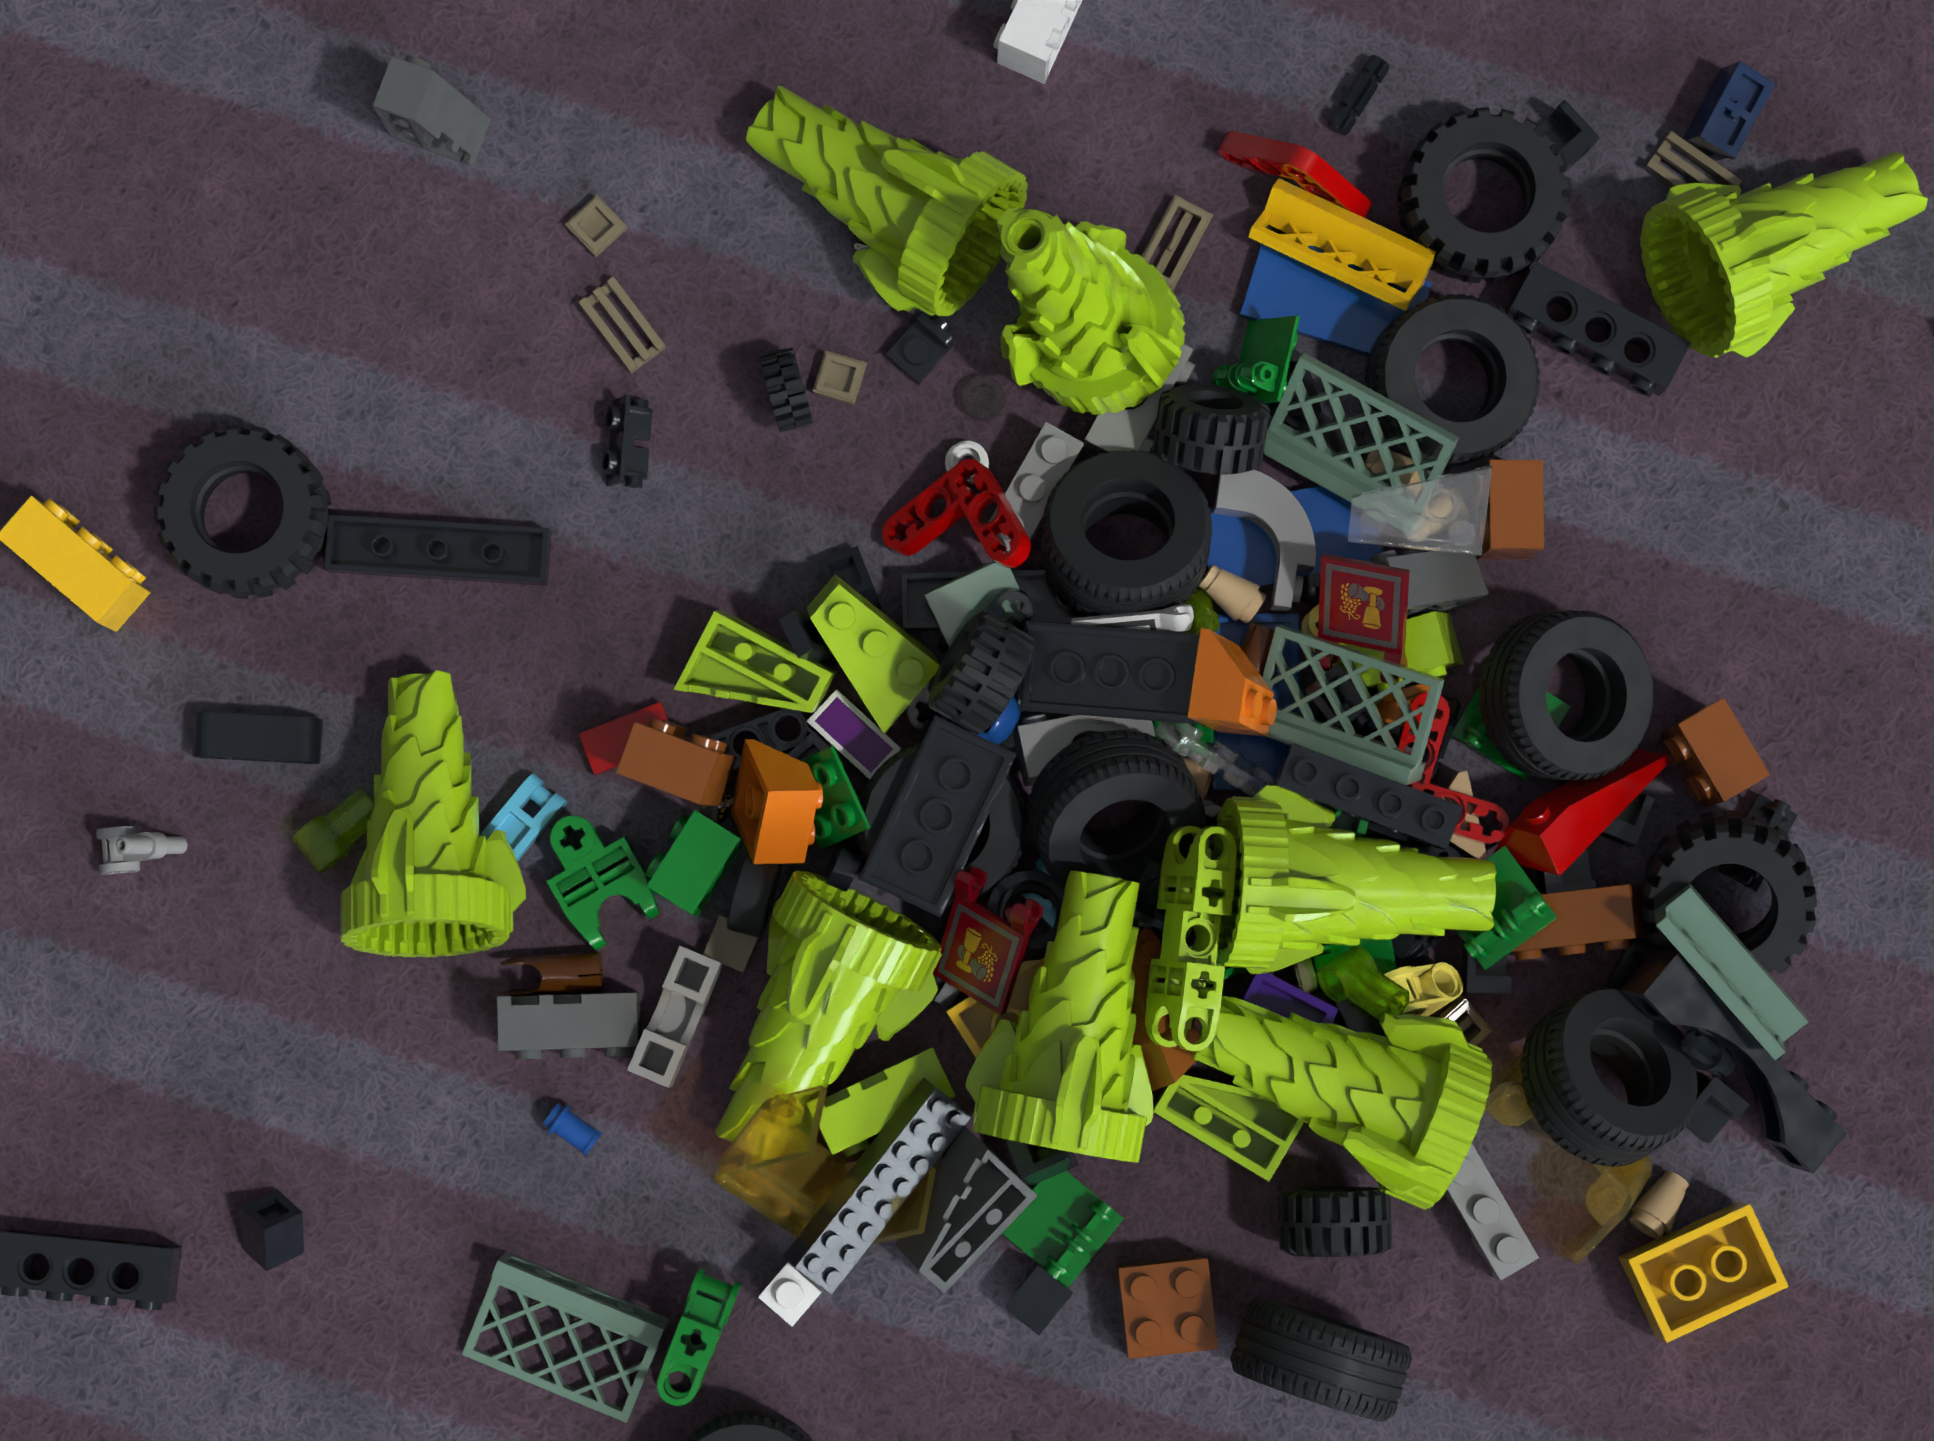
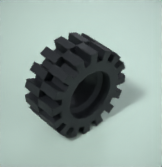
M793 347L760 355L759 360L779 433L813 424Z

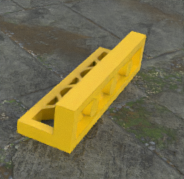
M1280 178L1273 185L1265 210L1251 227L1248 236L1259 243L1404 311L1408 309L1423 287L1436 255V251L1430 248H1426L1411 239ZM1269 224L1285 232L1286 234H1278L1274 231L1267 229L1266 227ZM1308 246L1318 247L1324 250L1325 252L1318 253L1310 249ZM1354 264L1364 269V271H1357L1348 267V265ZM1387 283H1394L1407 289L1405 293L1401 292Z

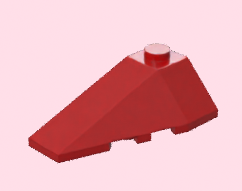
M1637 748L1630 758L1624 761V764L1616 767L1614 771L1608 772L1606 775L1588 780H1571L1540 796L1528 805L1522 814L1507 828L1504 834L1505 837L1501 839L1494 853L1503 846H1506L1519 865L1560 876L1670 763L1668 756Z

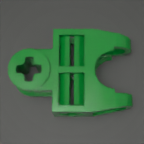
M566 816L556 822L550 834V841L565 871L546 882L568 920L595 950H599L607 945L599 929L601 926L598 912L601 904L608 897L622 895L629 898L634 905L640 904L649 920L660 915L654 892L647 887L649 878L645 875L646 871L626 837H622L606 847L590 821L579 816ZM570 827L575 831L584 830L585 836L580 839L583 847L579 850L574 846L565 847L563 841L568 838L566 830ZM628 857L629 860L613 868L612 870L606 872L605 874L600 875L601 872L607 870L608 868L614 866L615 864L619 863L620 861ZM591 878L593 879V881L587 883L586 885L582 886L581 888H579V889L575 890L574 892H572V893L568 894L567 896H565V893H567V892H569L570 890L576 888L577 886H579V885H581L582 883L588 881L589 879H591Z
M699 1267L683 1309L685 1311L681 1316L657 1380V1390L660 1397L666 1403L674 1406L689 1403L701 1388L724 1325L726 1326L742 1284L735 1281L733 1285L705 1274L706 1269ZM699 1291H702V1292H705V1293H707V1294H710V1295H713V1296H715V1297H718V1298H720V1299L726 1300L727 1302H724V1301H722V1300L716 1299V1298L711 1297V1296H709V1295L703 1294V1293H701V1292H699ZM693 1333L701 1334V1344H692L691 1335ZM680 1371L688 1375L691 1380V1389L684 1392L674 1389L670 1383V1373Z

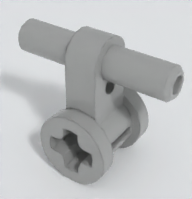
M137 826L110 827L96 830L97 839L102 841L103 864L99 865L100 875L140 871V861L160 859L165 854H183L187 849V841L182 836H165L161 832L137 833Z

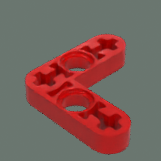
M1228 131L1217 150L1223 159L1241 168L1293 179L1306 191L1363 218L1366 217L1372 205V202L1324 159L1303 146Z
M965 459L956 464L894 513L885 522L882 530L883 542L887 547L902 556H912L966 515L987 555L1001 566L1015 568L1021 565L1027 559L1031 549L1030 539L995 476L986 466L974 459ZM974 474L973 481L977 489L982 491L979 494L968 488L971 485L969 478ZM940 498H945L946 507L941 515L931 518L930 509L933 503ZM992 503H997L998 512L996 517L989 523L983 524L982 513L984 509ZM907 527L905 531L907 537L905 540L901 541L904 537L902 531ZM1000 533L1012 539L1009 542L1011 549L1007 553H1005L1007 549L1005 542L998 536Z
M1428 692L1419 694L1410 702L1409 706L1412 711L1416 710L1418 706L1422 707L1425 705ZM1440 695L1436 712L1440 713L1439 719L1434 718L1430 733H1434L1435 737L1433 741L1430 738L1427 741L1426 750L1428 758L1422 778L1407 786L1422 792L1424 790L1428 791L1431 795L1438 798H1449L1455 804L1463 806L1453 835L1481 844L1498 842L1505 837L1504 834L1510 824L1508 814L1502 807L1430 784L1450 714L1448 702ZM1421 713L1415 716L1418 723H1420ZM1407 721L1402 725L1396 744L1398 748L1403 750L1406 745L1414 742L1416 738L1414 734H1409L1410 725ZM1467 804L1474 806L1469 815L1482 818L1488 812L1493 813V821L1499 824V829L1490 831L1488 836L1482 834L1483 827L1473 822L1467 823V831L1460 829V825L1466 817Z

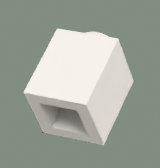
M787 1262L758 1298L793 1327L822 1293L823 1288L797 1270L790 1262Z

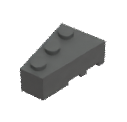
M407 55L405 60L391 56L373 103L374 109L391 137L473 167L491 118L436 72L430 70L431 64L410 55Z
M1446 542L1429 548L1427 552L1424 546H1418L1403 551L1398 556L1395 550H1390L1370 558L1371 563L1410 570L1407 617L1410 618L1434 611L1445 613L1457 610L1489 595L1472 545L1454 548L1452 542Z
M640 993L497 996L498 1051H515V1059H542V1050L560 1049V1058L587 1057L586 1048H604V1057L631 1056V1047H637L641 1038Z
M964 1126L955 1137L895 1245L922 1275L945 1293L1026 1209L1037 1195L1005 1162Z

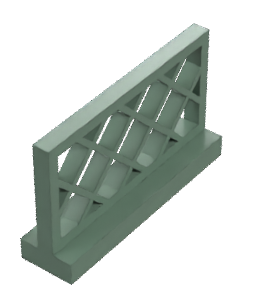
M1304 353L1297 362L1281 402L1267 430L1263 454L1409 534L1423 520L1430 506L1428 502L1459 437ZM1306 370L1321 378L1325 393L1308 397L1302 381ZM1350 393L1359 398L1364 414L1347 418L1339 396ZM1297 394L1299 400L1293 402V399ZM1329 399L1337 421L1319 426L1311 404ZM1302 407L1310 429L1299 432L1283 422L1289 410ZM1390 415L1397 419L1403 435L1385 439L1377 418ZM1368 421L1375 442L1358 447L1350 425ZM1340 428L1348 450L1337 453L1327 447L1322 433ZM1428 436L1443 444L1438 457L1424 461L1416 439ZM1406 442L1414 463L1396 468L1388 446ZM1378 449L1386 471L1375 474L1365 468L1361 454ZM1433 466V469L1429 475L1427 468ZM1414 471L1418 472L1423 486L1419 498L1404 490L1399 475Z
M1283 625L1276 626L1262 678L1271 690L1273 685L1285 679L1296 702L1286 708L1277 706L1276 719L1273 725H1269L1268 738L1285 744L1294 743L1406 786L1421 780L1426 764L1422 762L1445 679ZM1285 639L1298 642L1308 660L1289 669L1282 655ZM1312 647L1319 649L1323 652L1315 655ZM1329 654L1339 656L1349 673L1332 683L1328 681L1318 661ZM1353 661L1363 664V666L1356 669ZM1311 665L1322 688L1304 698L1293 674ZM1279 668L1281 675L1275 677L1277 669ZM1370 668L1381 670L1390 687L1373 697L1370 696L1359 675ZM1394 675L1405 679L1397 683ZM1352 679L1363 702L1344 711L1333 688ZM1413 681L1430 687L1425 705L1412 711L1401 690V687ZM1324 693L1337 715L1327 722L1316 720L1307 702ZM1393 693L1404 716L1385 725L1374 702ZM1299 707L1303 715L1292 710ZM1364 707L1367 708L1378 729L1366 737L1355 732L1348 718L1349 715ZM1422 713L1420 723H1418L1415 716ZM1340 721L1343 729L1333 726V724ZM1407 721L1416 737L1412 752L1398 748L1389 730ZM1381 735L1384 743L1374 740V738Z
M505 1251L496 1263L491 1276V1282L462 1355L627 1423L670 1318ZM503 1286L517 1292L523 1308L502 1316L495 1301L499 1287ZM528 1297L538 1302L530 1304ZM549 1305L558 1309L564 1325L543 1333L534 1310ZM491 1310L494 1320L485 1323ZM526 1314L536 1337L514 1345L505 1322ZM569 1314H570V1315H573V1316H575V1317H578V1318H580V1319H577V1320H575V1321H571V1318H570ZM590 1322L600 1327L606 1342L584 1350L575 1328ZM497 1326L507 1347L502 1351L491 1354L477 1348L476 1344L481 1332ZM567 1331L577 1354L555 1362L546 1340ZM611 1332H614L621 1336L613 1339ZM631 1339L648 1346L641 1362L625 1367L616 1345ZM539 1343L548 1366L532 1371L523 1366L517 1351ZM609 1348L618 1371L597 1379L587 1357ZM510 1355L513 1362L503 1359V1357ZM580 1360L589 1383L573 1388L564 1383L559 1368ZM638 1370L635 1380L632 1383L629 1374ZM551 1372L554 1379L544 1376V1374ZM621 1377L629 1394L624 1407L621 1408L607 1402L600 1386ZM593 1389L595 1396H592L585 1392Z

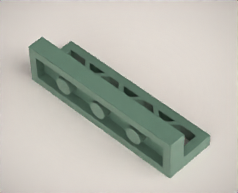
M1689 883L1654 911L1656 926L1771 1057L1777 1060L1786 1053L1784 1041L1809 1022L1808 1017Z

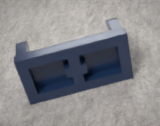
M1741 61L1720 68L1683 139L1696 148L1703 147L1709 150L1708 157L1712 160L1735 159L1775 83Z

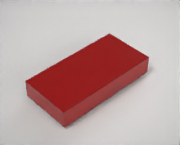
M661 702L579 733L595 776L619 766L635 722L649 724L651 717L669 721Z

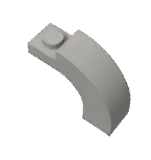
M1256 470L1238 474H1219L1213 514L1250 520L1268 534L1276 552V570L1270 610L1287 613L1292 606V602L1299 603L1301 598L1303 577L1296 576V571L1311 572L1315 567L1316 546L1310 521L1294 495L1272 477Z

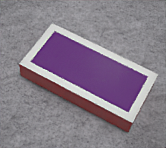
M837 689L807 720V723L832 746L834 745V748L869 780L885 761L901 751V748L886 734H883L869 718Z

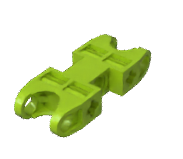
M1181 826L1169 835L1166 842L1157 909L1166 910L1160 959L1151 958L1145 1018L1146 1032L1150 1040L1162 1047H1176L1178 1045L1181 1049L1187 1051H1201L1210 1045L1216 1034L1225 972L1224 966H1216L1221 915L1231 916L1237 852L1236 842L1232 834L1219 826H1210L1203 829L1195 826ZM1190 833L1194 836L1193 844H1190L1187 858H1184L1179 851V841L1183 835ZM1212 834H1217L1222 839L1224 846L1221 856L1216 860L1211 859V849L1209 848L1208 837ZM1169 887L1176 888V891H1175V892H1169V891H1168V888H1169ZM1216 892H1224V896H1216ZM1190 927L1194 929L1196 934L1195 942L1191 948L1187 946L1185 938ZM1158 977L1165 978V983L1158 982ZM1206 983L1214 984L1213 988H1205ZM1169 1014V1028H1171L1172 1037L1165 1040L1158 1032V1023L1162 1016ZM1196 1017L1203 1026V1033L1197 1042L1191 1044L1186 1040L1189 1029H1191L1192 1021Z

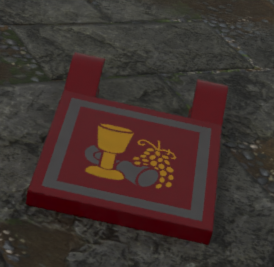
M1324 553L1321 556L1318 637L1337 644L1344 643L1384 651L1383 659L1407 667L1405 643L1410 570ZM1315 648V652H1314V653H1315V655H1317V654L1323 652V651H1321V650ZM1329 654L1318 661L1324 671H1329L1332 668V664L1337 663L1340 657ZM1380 672V680L1388 684L1384 675ZM1394 675V677H1395V679H1396V681H1397V683H1398V682H1399V678H1401V677Z
M974 866L970 869V873L966 870H961L955 877L954 887L956 896L940 945L942 947L940 951L942 956L933 971V975L999 1015H1003L1007 1011L1030 934L1042 916L1043 907L1033 899H1028L1025 905L1016 903L1011 909L1010 922L975 902L985 886L987 874Z

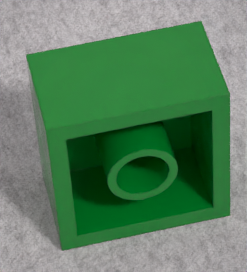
M694 810L690 818L684 814L680 817L669 836L675 842L666 856L660 852L656 855L645 875L651 878L647 884L648 888L698 918L742 849L744 842L733 833Z

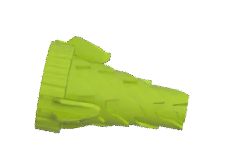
M777 86L774 98L769 100L760 110L753 125L749 126L746 141L758 154L803 182L804 185L801 190L818 199L828 212L848 225L849 229L861 241L871 247L870 249L856 251L853 255V262L859 266L864 277L890 307L897 311L905 310L908 312L919 308L931 316L935 314L938 316H950L956 310H960L967 301L973 298L979 288L984 285L1002 257L1000 253L1002 242L997 226L999 218L1008 208H1024L1027 198L1026 190L1028 183L1026 182L1025 175L985 151L975 152L965 159L956 158L940 151L935 153L913 139L896 138L863 120L859 124L826 104L820 109L783 86Z
M1898 152L1888 153L1858 167L1841 169L1815 178L1813 173L1806 174L1775 188H1772L1771 184L1767 183L1741 194L1742 190L1738 185L1707 183L1677 185L1669 189L1665 201L1651 207V210L1644 217L1640 246L1642 249V262L1646 271L1645 275L1652 289V295L1656 304L1659 305L1665 320L1671 325L1672 330L1677 336L1691 343L1689 346L1691 349L1714 358L1730 351L1741 357H1749L1765 346L1793 313L1795 308L1793 303H1791L1793 301L1792 293L1824 280L1823 272L1848 262L1853 251L1889 236L1888 228L1925 211L1928 198L1920 192L1914 172L1904 162V155Z
M1008 208L999 218L997 226L1002 242L1000 253L1007 263L1004 272L1009 277L1008 288L1020 304L1019 310L1021 312L1017 319V324L1006 325L1000 338L1002 357L1009 359L1012 379L1019 387L1033 382L1038 389L1042 388L1063 407H1070L1073 411L1082 414L1090 412L1092 415L1122 412L1127 407L1137 406L1146 397L1156 393L1179 363L1182 353L1181 346L1184 344L1185 339L1183 331L1185 321L1184 315L1179 309L1180 303L1160 272L1153 265H1149L1142 256L1138 254L1133 255L1125 249L1127 235L1124 231L1102 224L1094 225L1089 222H1080L1074 227L1069 221L1066 225L1063 224L1057 215L1053 217L1048 213L1038 210Z
M435 670L431 674H409L399 678L391 677L388 680V717L386 718L381 738V775H374V810L370 820H367V847L350 886L341 892V942L345 946L352 947L357 951L402 957L457 956L499 947L508 940L510 933L513 932V912L526 900V888L514 851L507 841L506 832L495 830L487 840L486 835L479 836L478 796L472 797L471 755L469 752H464L461 715L459 716L457 696L453 692L450 673Z
M1266 785L1253 798L1236 796L1228 798L1218 813L1216 826L1225 828L1232 834L1237 849L1231 916L1221 915L1216 959L1219 966L1244 967L1250 974H1263L1281 970L1323 953L1324 947L1322 944L1360 945V939H1394L1400 934L1445 936V929L1490 931L1494 926L1492 912L1495 905V876L1497 872L1492 861L1475 858L1430 856L1418 853V849L1400 847V844L1394 841L1355 837V832L1351 830L1331 829L1329 827L1335 821L1333 811L1325 809L1301 795L1277 786ZM1213 834L1211 859L1216 860L1221 856L1224 846L1222 839L1217 834ZM1216 892V896L1223 897L1224 892Z
M807 871L793 872L781 897L777 899L773 907L769 923L767 974L771 977L760 996L757 1008L761 1012L755 1021L749 1037L750 1049L729 1087L735 1093L715 1130L716 1135L719 1138L729 1140L741 1150L759 1157L764 1162L776 1164L788 1148L812 1100L820 1101L827 1086L839 1077L855 1048L859 1049L863 1046L873 1028L875 1027L879 1039L889 1041L895 1033L906 1027L934 999L938 986L933 971L942 956L940 952L942 947L936 938L905 915L852 887H849L847 892H844L826 884L824 876Z
M1070 871L1065 885L1056 938L1054 942L1048 941L1043 967H1039L1034 976L1027 1011H1021L1017 1025L1014 1021L1000 1019L995 1031L987 1039L968 1074L965 1087L975 1101L972 1124H974L973 1131L1051 1149L1139 1163L1145 1127L1152 1122L1154 1113L1153 1094L1142 1046L1132 1044L1136 1026V1014L1131 1013L1135 988L1132 964L1139 928L1133 927L1132 924L1140 883L1101 874Z
M1222 996L1214 1039L1205 1049L1193 1052L1192 1058L1234 1076L1233 1083L1277 1102L1278 1108L1294 1115L1298 1120L1308 1123L1309 1127L1320 1137L1344 1146L1377 1181L1378 1189L1382 1193L1422 1210L1430 1209L1442 1198L1460 1170L1477 1133L1485 1110L1492 1079L1491 1059L1483 1052L1482 1048L1466 1042L1462 1028L1458 1027L1457 1022L1446 1018L1384 1013L1380 1020V1025L1387 1036L1384 1037L1367 1032H1355L1335 1024L1316 1023L1291 1012L1289 1018H1286L1242 999ZM1202 1027V1029H1201V1032H1200V1035H1199V1039H1200L1201 1036H1202L1203 1027Z

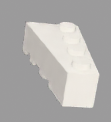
M1013 0L1011 5L1013 12L1007 24L1003 23L993 44V47L998 49L997 63L1045 84L1082 0Z

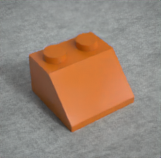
M1201 628L1188 718L1217 732L1268 737L1269 725L1274 724L1277 714L1276 700L1273 699L1274 692L1239 645L1210 629Z
M745 739L731 814L753 864L805 863L808 845H812L815 840V825L813 822L816 809L821 808L823 802L821 783L816 782L808 764L754 739Z

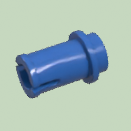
M557 1103L542 1125L549 1129L547 1134L551 1136L554 1132L586 1156L602 1132L597 1131L569 1111L570 1105L564 1107Z

